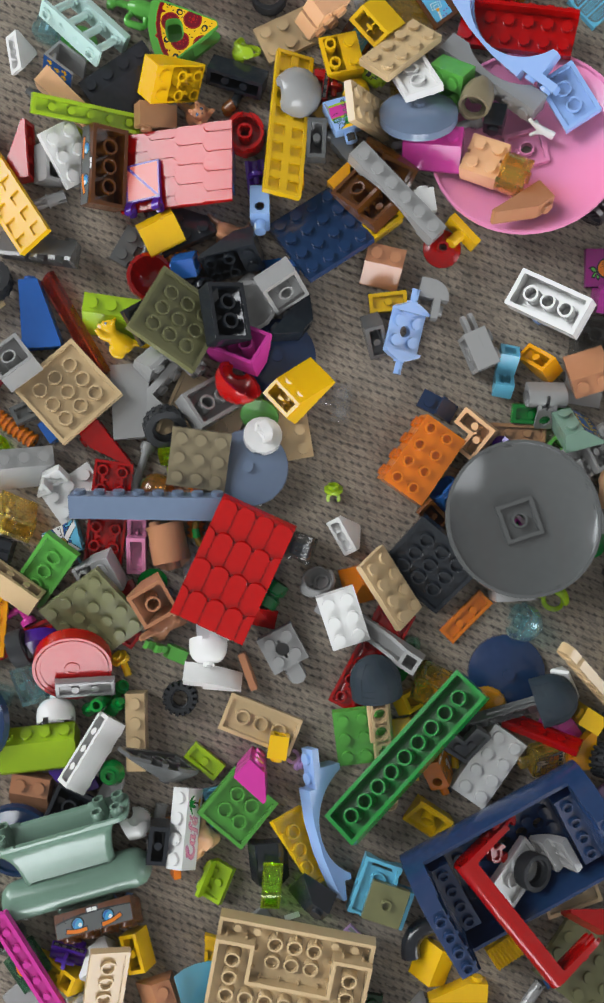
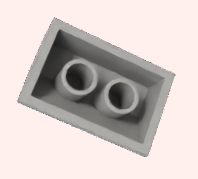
M53 445L0 450V490L39 487L42 472L55 466Z

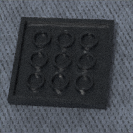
M426 513L388 552L416 598L435 614L473 579L457 560L449 543L447 531Z

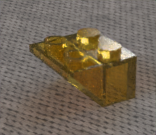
M2 489L0 494V533L29 543L37 526L38 504Z

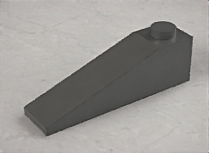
M118 747L119 752L158 777L159 781L164 784H169L170 782L180 783L197 775L199 770L176 753Z

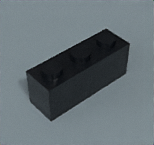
M214 54L207 66L205 84L260 101L267 87L269 71Z

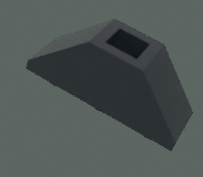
M310 293L294 304L291 310L287 309L279 323L275 322L270 329L272 342L300 340L310 329L313 322Z

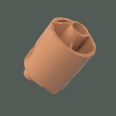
M167 520V523L161 524L160 521L148 523V527L145 530L149 538V549L153 566L165 571L182 568L191 558L183 521Z

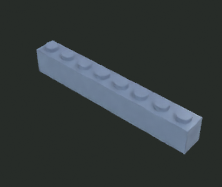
M76 488L68 495L69 519L211 521L224 493L221 490L204 493L203 490L184 492L180 489L172 490V492H164L162 489L144 492V489H134L133 491L114 489L113 491H105L103 488H97L93 491H86L85 488Z

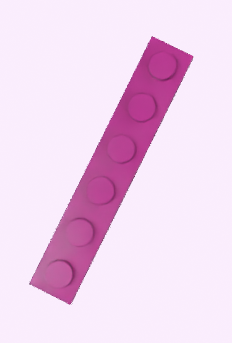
M7 909L1 911L0 942L38 1002L66 1003Z

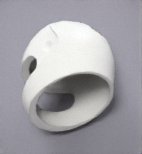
M132 807V817L119 822L130 841L141 839L149 834L150 818L152 815L144 807Z

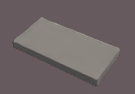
M133 363L110 365V381L123 394L112 405L114 441L146 439L142 423L147 412V389L150 383L133 368Z

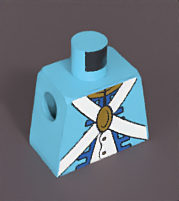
M78 519L51 530L78 552L85 550V543ZM80 557L77 558L72 567L81 563Z

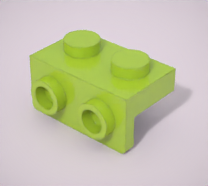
M214 858L207 861L204 865V873L196 885L195 896L197 898L204 896L219 906L224 901L236 868L220 858Z

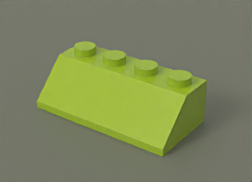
M84 292L82 305L83 334L98 336L95 332V329L98 328L97 324L116 318L115 325L117 330L135 340L133 334L125 329L127 324L120 312L141 300Z
M69 721L10 728L7 742L0 752V774L9 775L65 768L80 744V729L77 723Z

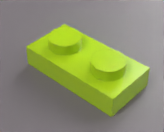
M197 740L184 755V758L213 781L226 766L222 760Z

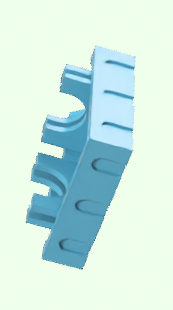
M365 851L346 904L347 911L361 916L373 878L408 889L411 893L399 930L402 931L415 895L411 887L398 883L399 876L403 871L402 864L385 861ZM373 863L387 867V869L373 865Z

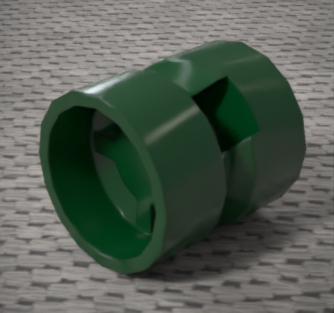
M273 578L262 605L275 611L280 603L279 598H283L289 588Z

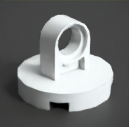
M257 417L247 423L244 429L243 441L251 452L268 455L279 448L282 441V431L275 420L268 417Z

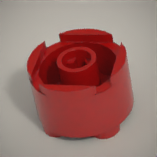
M237 112L229 118V120H232L234 152L242 158L253 157L262 150L265 143L263 123L252 112Z

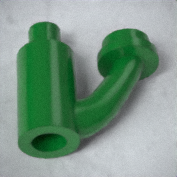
M126 680L116 682L115 695L112 696L111 702L104 709V713L115 717L125 707V699L121 695L129 690V683Z
M110 695L97 696L91 702L85 703L82 706V713L87 717H91L95 712H100L111 702Z

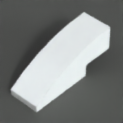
M185 661L182 681L183 685L201 686L203 689L241 692L243 673L219 666L203 667L202 663Z

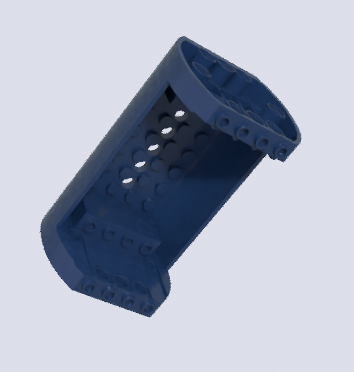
M569 760L399 855L404 872L427 921L462 980L481 969L475 952L507 934L454 868L455 861L480 837V834L516 815L515 826L509 824L510 830L503 836L507 837V840L501 843L506 846L503 851L508 853L520 835L526 837L530 842L529 837L531 835L552 834L567 838L583 867L579 873L565 867L560 872L551 870L550 880L542 891L534 893L526 890L514 909L525 923L532 921L604 880V799L589 777L574 760ZM536 818H541L539 823L533 824ZM524 827L523 832L516 833L518 828ZM486 855L479 862V866L489 878L492 877L501 862L493 863L487 860Z

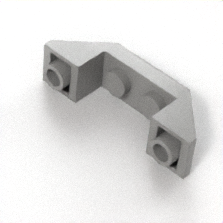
M201 360L195 372L191 374L172 361L148 387L147 411H150L152 407H156L159 404L165 405L157 397L166 393L168 390L167 386L181 376L182 370L195 379L205 372L207 365Z

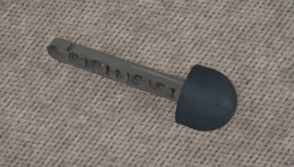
M545 674L529 678L533 696L477 712L458 734L468 732L475 724L480 727H486L535 712H539L544 729L557 726L568 721L576 712L578 706L577 691L568 679L557 674Z

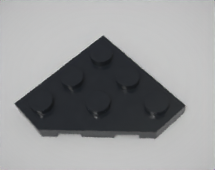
M184 208L170 209L174 213L186 241L162 252L164 258H167L176 252L183 251L216 236V231L209 216ZM156 211L143 212L146 219L159 214Z

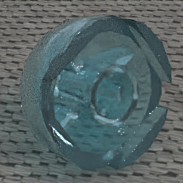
M524 602L522 604L517 603L510 610L507 620L512 619L509 627H506L508 637L521 642L534 640L543 629L541 613L534 606Z

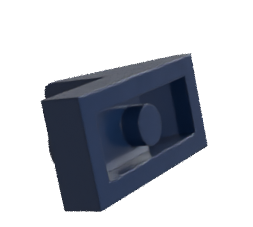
M424 389L416 407L449 424L458 409V406L447 397H440L427 389Z

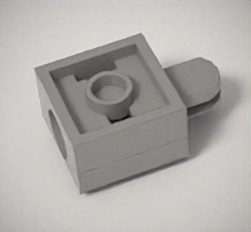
M468 313L466 317H459L465 334L460 337L458 343L472 376L498 364L501 355L498 348H494L491 341L493 340L491 331L486 329L485 325L479 328L472 313Z
M291 620L257 638L256 642L274 675L285 671L292 683L298 684L304 681L306 670L301 661L308 658L309 653Z

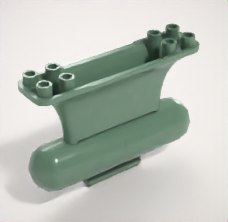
M119 789L113 791L110 797L104 798L103 795H97L92 799V802L22 823L18 822L11 825L8 822L0 823V859L11 863L22 876L21 879L7 884L2 892V910L7 909L14 920H24L56 910L59 914L112 900L115 893L145 884L152 872V865H146V851L138 847H130L114 852L111 834L113 824L123 821L129 814L130 799L128 794L123 793Z

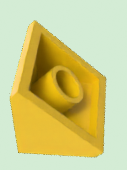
M170 209L135 225L151 258L186 241L176 217Z
M417 794L402 818L430 838L451 827L454 823L449 813Z
M427 937L420 945L421 957L411 962L408 972L428 988L444 986L453 963L442 944Z

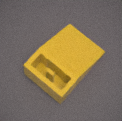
M145 54L137 93L150 104L195 102L198 100L206 65L162 54Z
M309 357L276 378L263 394L288 420L296 424L336 382Z

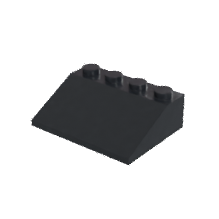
M143 40L78 83L91 104L134 113V104L139 100H145L137 93L145 54H151Z

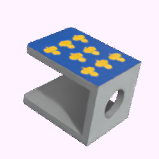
M61 40L44 53L43 68L48 65L71 89L74 73L82 79L86 76L87 60Z

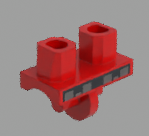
M314 69V75H316L319 83H323L322 104L327 101L328 91L331 92L330 97L335 98L336 93L343 90V85L335 79L330 82L326 69Z

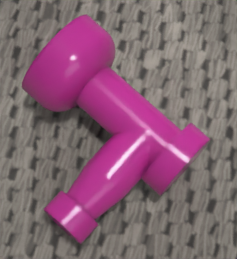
M16 607L8 612V620L20 613L23 619L21 621L23 628L37 622L35 616H27Z

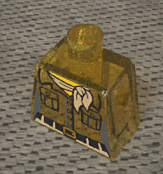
M537 741L528 745L526 756L518 757V766L520 769L528 768L533 777H541L563 764L565 752Z

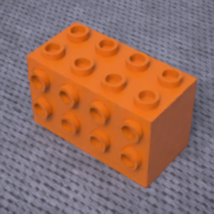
M429 414L420 415L419 417L415 416L410 423L412 427L409 432H404L399 439L401 443L398 448H393L388 456L390 458L387 464L383 463L377 472L379 480L412 503L420 506L423 505L466 442Z

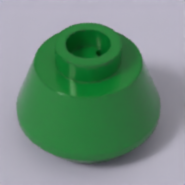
M106 760L98 772L99 778L105 785L116 786L123 781L125 768L118 760Z

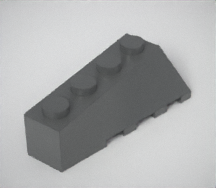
M1 231L0 256L4 259L73 269L79 268L81 246L75 239L65 238V240H59L56 236L47 235L23 256L19 254L7 233Z

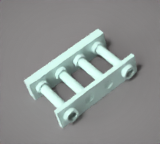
M48 0L41 1L39 16L95 67L99 65L103 51L113 46L120 53L127 50L131 35L92 0H65L55 6ZM72 8L77 15L67 19L61 12ZM86 21L92 27L83 32L75 26ZM100 34L106 41L96 45L89 38Z

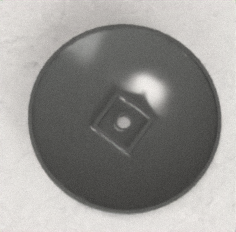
M517 439L500 442L487 447L472 457L454 479L448 494L445 510V524L449 543L465 571L489 590L513 598L532 599L545 597L570 586L580 578L592 563L602 535L601 504L597 491L587 473L565 452L549 444L534 440ZM516 515H520L523 518L521 526H518L514 521Z

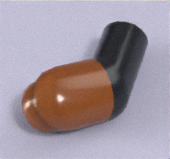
M234 93L222 105L221 110L224 116L230 117L238 108L243 95Z

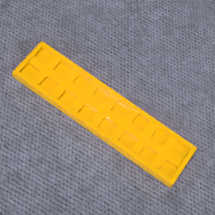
M278 48L275 55L262 192L299 201L302 195L308 117H291L281 110V89L277 87L276 78L283 71L292 67L305 68L313 73L314 58Z
M0 152V224L19 254L25 256L52 230Z

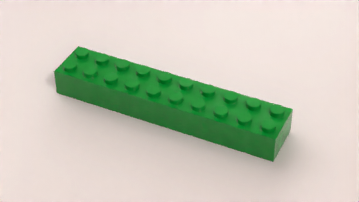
M456 669L324 816L351 846L358 844L487 703L490 697L462 671Z

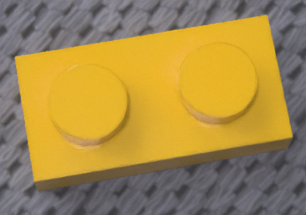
M406 290L368 294L370 314L375 312L379 314L392 312L393 305L407 302Z

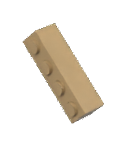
M0 559V597L16 607L20 612L29 616L47 591Z
M128 690L125 693L126 747L149 750L148 690ZM126 757V772L146 771Z

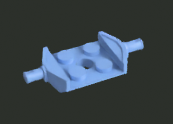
M412 288L410 300L395 304L392 307L383 351L393 358V361H396L394 374L401 375L404 362L418 359L421 356L417 352L425 318L430 317V314L417 302L421 291L419 289ZM404 326L406 334L402 337L400 330Z

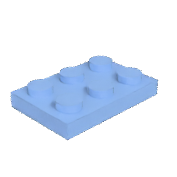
M572 60L547 76L561 89L557 96L550 93L546 101L566 134L602 111L600 104Z

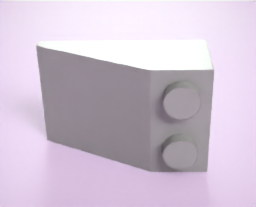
M215 376L182 393L175 401V404L181 410L191 428L203 430L242 406V404L227 402L220 396L215 385Z

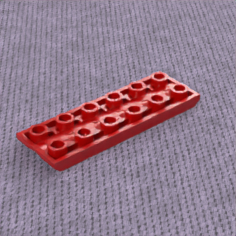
M95 458L91 491L97 488H103L105 491H113L114 489L132 491L134 464ZM88 519L83 561L91 555L111 547L122 567L127 520Z
M379 604L371 617L373 621L402 640L406 637L416 618L414 616L401 631H396ZM367 641L358 643L328 700L342 708L364 706L352 700L350 687L351 671L354 665L365 656L372 654L386 655Z

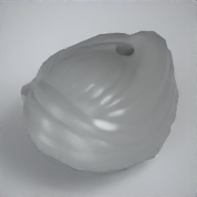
M321 566L308 569L302 576L300 592L310 598H316L315 596L330 592L336 582L335 574L330 569H325Z

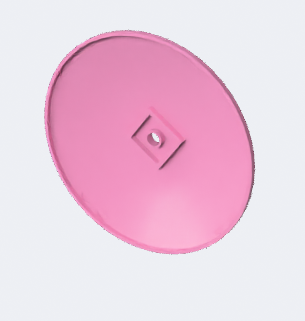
M508 53V54H507V55L517 56V57H530V56H528V55H519V54H511V53ZM571 57L570 61L574 62L600 104L602 111L567 134L547 101L543 109L533 120L537 119L542 126L556 132L552 140L543 135L530 137L529 133L536 129L509 109L507 110V118L502 136H490L483 133V127L479 129L465 128L462 159L465 153L468 152L467 148L474 133L511 144V157L505 171H503L496 191L460 179L459 174L433 172L435 180L447 201L464 217L482 227L501 233L518 235L553 231L577 221L593 210L604 199V77L588 64ZM495 58L481 64L487 71L500 79L516 84L533 85L539 89L537 82L532 84L524 77L520 81ZM559 60L548 75H550L551 73H553L569 61ZM469 98L465 102L466 108L471 112H478L482 107L481 104L471 103ZM460 112L458 113V122L467 120ZM525 146H529L532 149V151L529 153H523L521 149ZM539 180L555 195L553 207L547 214H542L533 219L499 224L490 223L494 208Z

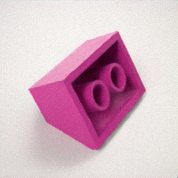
M456 126L449 134L431 141L413 142L403 140L402 156L415 165L419 171L459 174L465 138L464 127Z
M250 326L252 335L250 341L225 347H208L206 352L212 360L220 363L229 361L233 368L258 377L268 360L272 334Z
M252 746L237 762L234 778L264 804L268 790L267 758L263 750L259 747L255 749Z

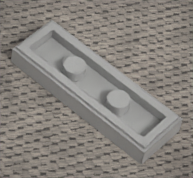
M115 675L55 679L56 698L115 695Z

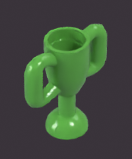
M107 0L106 8L107 10H113L118 6L127 9L128 13L123 19L124 24L128 28L144 31L148 27V14L152 1ZM132 17H135L143 21V23H139L130 19Z

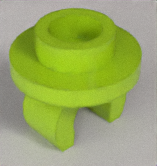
M336 482L326 485L324 487L326 501L330 502V496L335 495L337 502H340V494L343 492V487Z

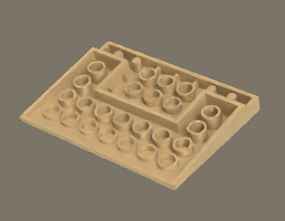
M222 907L204 1003H366L373 970L376 937Z

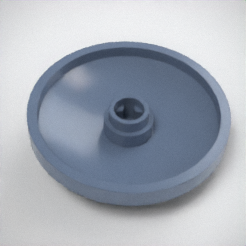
M399 93L388 98L379 110V123L382 129L389 135L405 141L423 142L441 138L453 131L458 122L457 105L450 98L440 93L408 103L405 102Z
M244 429L232 433L226 486L223 493H228V495L243 502L257 506L272 500L284 487L288 476V459L281 444L275 452L268 455L251 452L243 441Z

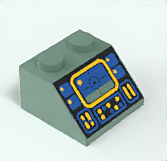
M572 408L551 412L552 431L565 453L604 444V439L589 417Z

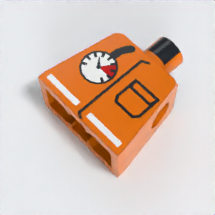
M443 750L427 767L423 775L431 790H440L441 795H448L452 792L450 784L453 771L447 753Z

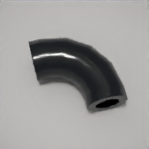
M426 917L415 920L406 929L401 941L402 960L414 961L421 957L420 945L422 941L427 937L436 936Z

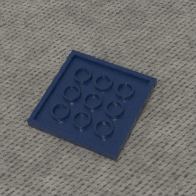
M329 187L270 223L269 233L310 283L375 243L374 237L361 225L362 223L331 195L333 190Z

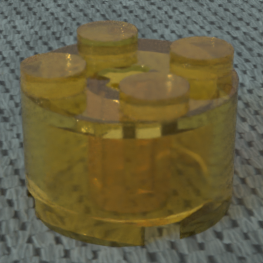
M507 152L499 168V176H496L493 190L511 197L525 189L523 188L524 185L529 183L532 176L531 171L535 160L513 152Z

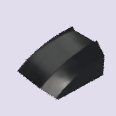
M279 837L255 838L248 841L252 880L258 886L282 885L290 874L288 851Z

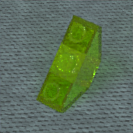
M263 862L259 898L260 908L280 909L283 863Z

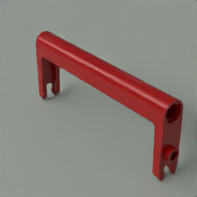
M505 821L480 834V837L455 861L454 868L548 985L555 989L562 986L577 968L589 958V955L600 944L601 939H596L593 934L588 935V933H585L556 962L479 866L480 860L509 830L507 828L508 822Z

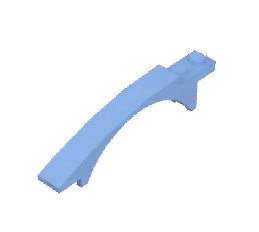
M452 0L470 30L499 63L520 81L524 77L532 84L537 82L541 85L539 89L549 96L552 93L554 96H557L561 89L547 78L561 58L556 50L552 49L546 53L530 57H517L499 52L484 40L478 29L475 18V0Z
M310 746L301 747L305 786L299 788L304 823L312 851L328 888L337 894L336 898L346 901L345 881L351 879V873L340 868L329 857L322 842L319 825L323 796L330 781L339 771L340 763L330 760L320 762L318 748Z

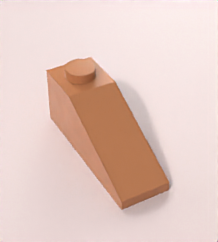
M539 180L494 208L490 223L499 224L533 219L542 214H547L553 207L555 195Z

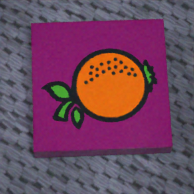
M586 248L584 250V288L604 286V249Z

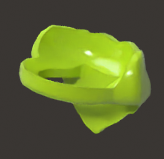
M239 37L234 42L232 57L235 61L243 63L245 59L248 60L261 54V48L255 45H247L242 37Z
M566 589L554 593L560 597V604L558 606L549 605L546 602V596L539 597L543 607L546 610L556 612L561 610L563 606H567L569 604V595Z

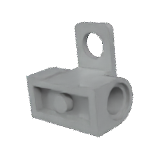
M526 382L522 398L526 407L537 409L533 424L534 428L551 429V412L557 411V408L567 407L568 391L564 382ZM544 416L550 418L548 423H539V420Z

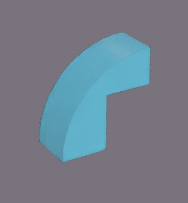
M501 343L499 349L501 358H499L500 362L495 366L492 396L511 399L515 388L514 375L521 357L520 347Z

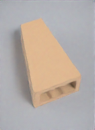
M48 65L34 79L37 89L43 94L85 103ZM75 123L82 130L83 127L86 126L84 124Z

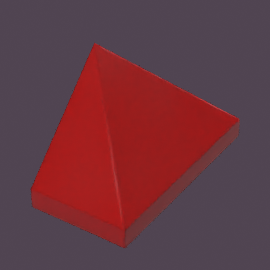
M260 607L252 625L275 629L278 611Z

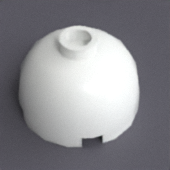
M209 635V638L197 636L189 639L190 655L197 663H202L203 667H214L215 663L223 660L227 653L228 643L225 637Z
M50 695V699L40 703L37 709V725L41 722L42 724L64 722L65 720L76 722L75 707L66 698H56Z

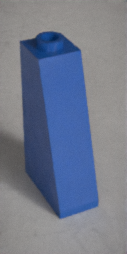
M24 276V279H18L22 342L29 351L59 349L64 345V341L42 282L35 276Z

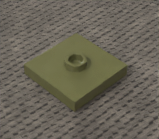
M373 878L362 909L361 918L399 930L411 893L410 890Z

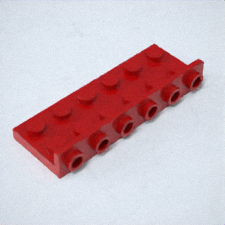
M475 0V18L478 29L484 40L497 51L536 56L554 49L560 54V60L570 61L579 24L580 9L556 7L554 5H537L535 3H519L513 0ZM461 16L457 35L469 42L471 49L487 50Z

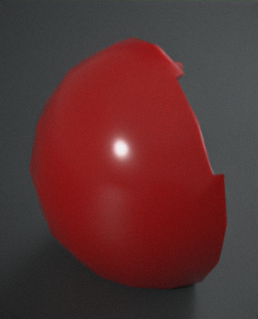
M149 252L135 256L129 263L126 272L127 284L131 292L137 298L143 300L163 266L165 265L170 269L169 262L159 254L151 258Z
M229 361L220 363L215 374V385L223 399L233 404L244 405L255 401L260 396V386L253 376L248 373L242 376L235 375L232 371L233 365Z

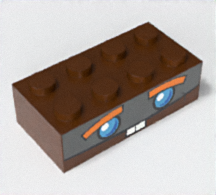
M95 122L83 127L80 206L113 213L125 209L129 131Z
M126 895L54 916L57 941H63L64 944L70 945L81 943L82 939L89 938L91 940L99 938L101 933L114 934L120 932L119 928L138 927V923L143 922L140 898L133 895Z

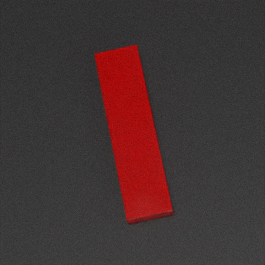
M525 716L504 721L501 725L503 728L575 757L583 743L582 739L555 728L548 727L544 729L542 723Z

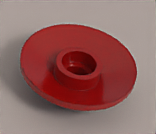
M444 230L443 234L429 247L424 242L423 254L430 265L436 268H447L458 260L461 253L460 243L455 248H451L446 242V239L453 233ZM445 245L446 250L442 251L439 246Z

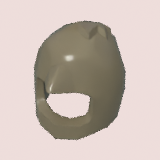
M480 75L468 81L464 86L458 107L460 114L465 119L477 120L483 118L491 109L495 94L494 84L488 77ZM469 98L473 104H481L480 111H469L464 104L465 99Z

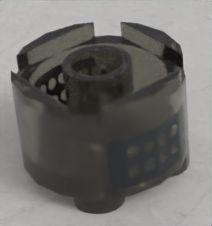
M295 530L283 557L290 560L294 558L300 563L309 565L319 539L314 536L308 537L306 533Z

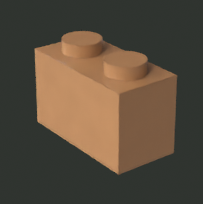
M139 100L134 104V129H140L141 132L147 133L177 128V106L164 103L150 104L146 100Z

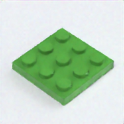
M366 706L332 710L337 758L340 766L373 762L375 760L373 743H370ZM377 710L374 717H382L384 710ZM379 728L376 734L379 736L385 734L386 728Z
M234 766L198 809L197 814L242 850L279 803L267 793L266 802L262 804L234 778L236 766Z

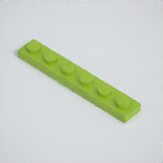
M31 92L29 112L31 114L84 125L95 122L127 130L129 134H143L140 129H134V113Z

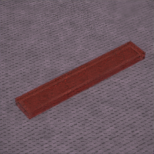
M48 272L41 280V284L75 343L107 375L111 370L55 272Z

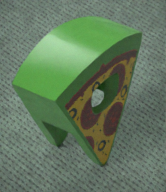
M152 0L148 14V32L154 54L195 61L220 41V34L216 32L218 22L215 19L165 0Z

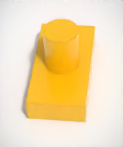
M456 213L452 214L445 223L453 233L446 239L449 247L455 248L461 242L471 252L480 243L481 239Z

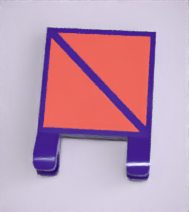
M160 159L127 166V192L124 213L126 216H130L131 219L138 216L135 204L152 200V210H156L157 213L164 211Z

